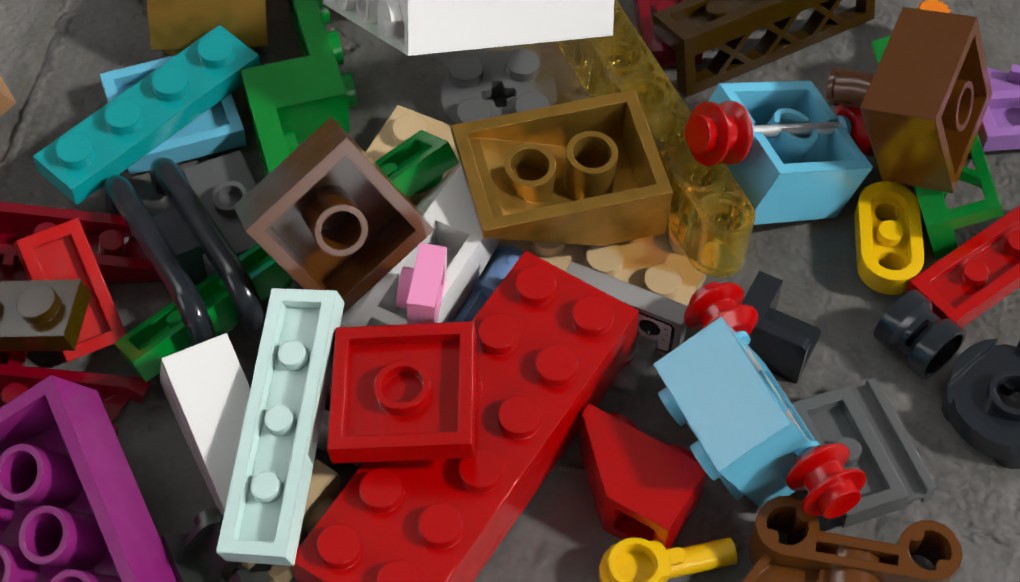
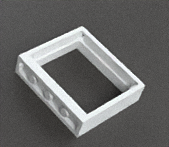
M323 0V4L408 56L613 36L614 0Z

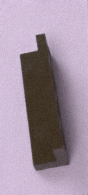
M686 0L653 14L654 33L676 52L677 90L687 98L875 19V0H856V6L837 14L834 11L842 0ZM809 8L815 9L801 29L792 33L787 32L800 12ZM763 27L768 29L755 48L746 52L739 51L752 32ZM715 47L720 49L707 68L696 72L695 55Z

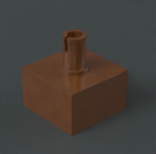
M907 7L902 8L875 73L845 69V67L836 66L830 73L826 88V98L829 100V105L860 108L883 181L954 193L993 94L977 17Z
M332 117L323 123L234 206L244 230L304 289L337 291L345 302L343 314L434 231L433 227L412 201Z

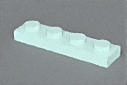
M271 289L216 553L225 561L285 566L295 565L333 366L335 330L337 327H340L345 303L335 290Z

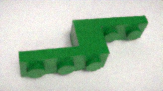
M287 0L289 15L302 57L240 70L246 110L265 177L298 147V143H303L330 117L346 133L350 132L348 108L357 107L358 105L355 85L350 72L340 73L338 65L344 64L342 47L337 31L327 32L325 25L330 24V14L328 7L323 4V0Z

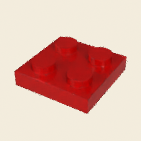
M474 321L337 327L335 330L327 451L331 462L355 463L475 458L477 334Z

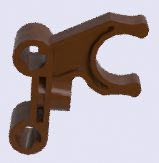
M777 496L768 500L759 509L748 542V555L754 567L742 582H950L960 567L963 554L961 543L956 534L946 525L933 520H920L909 525L902 532L897 543L893 544L820 531L818 517L808 516L802 510L803 500L793 496ZM777 531L787 533V542L790 545L778 542L779 535ZM913 555L925 557L933 564L934 569L927 570L921 568L913 561Z

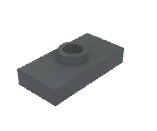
M240 150L184 168V176L237 256L257 244L244 230L234 208L256 186L255 180Z

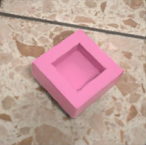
M420 243L415 267H402L397 289L396 307L407 308V324L438 322L446 283L447 247Z

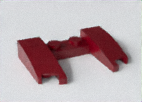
M0 202V281L28 280L13 243L15 241L75 218H79L106 285L161 281L121 215ZM28 351L0 352V408L50 375L97 390L116 436H118V426L113 424L116 418L130 401L143 404L150 394L151 379L145 382L139 377L25 366Z

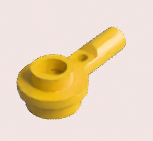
M730 537L666 549L658 540L648 541L643 538H627L613 544L603 554L598 570L599 581L667 582L668 579L736 565L737 551Z

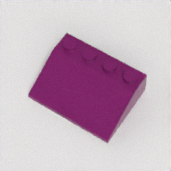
M50 375L0 408V582H178L97 390Z

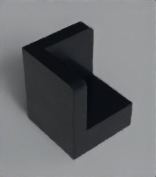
M759 271L741 305L753 306L759 315L758 322L749 335L751 340L748 346L762 359L771 373L797 384L819 341L821 331L818 327L776 310L783 280Z

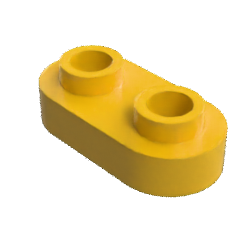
M888 181L875 182L868 185L861 192L854 213L857 271L861 280L872 290L887 295H898L906 292L909 281L921 273L924 264L920 205L915 194L907 187ZM878 218H885L888 220L881 221Z

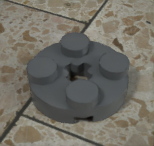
M517 49L512 52L487 51L474 55H459L449 64V74L441 87V116L443 122L449 125L557 105V88L552 76L541 66L539 55L528 49ZM495 96L508 98L504 107H496L493 100L487 99Z

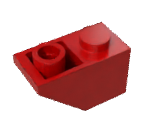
M588 404L582 413L579 450L602 529L621 540L633 537L643 538L648 541L658 540L666 549H671L701 502L707 473L696 457L685 448L675 444L666 445L640 431L625 416L618 413H606Z

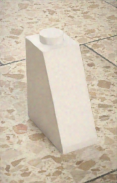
M227 333L161 358L160 384L215 505L222 515L225 512L250 393L249 384Z

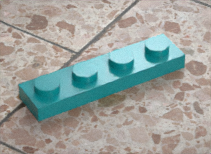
M221 25L217 26L36 153L33 159L37 171L74 204L78 205L103 187L107 178L112 175H119L242 86L240 70L260 66L259 55Z

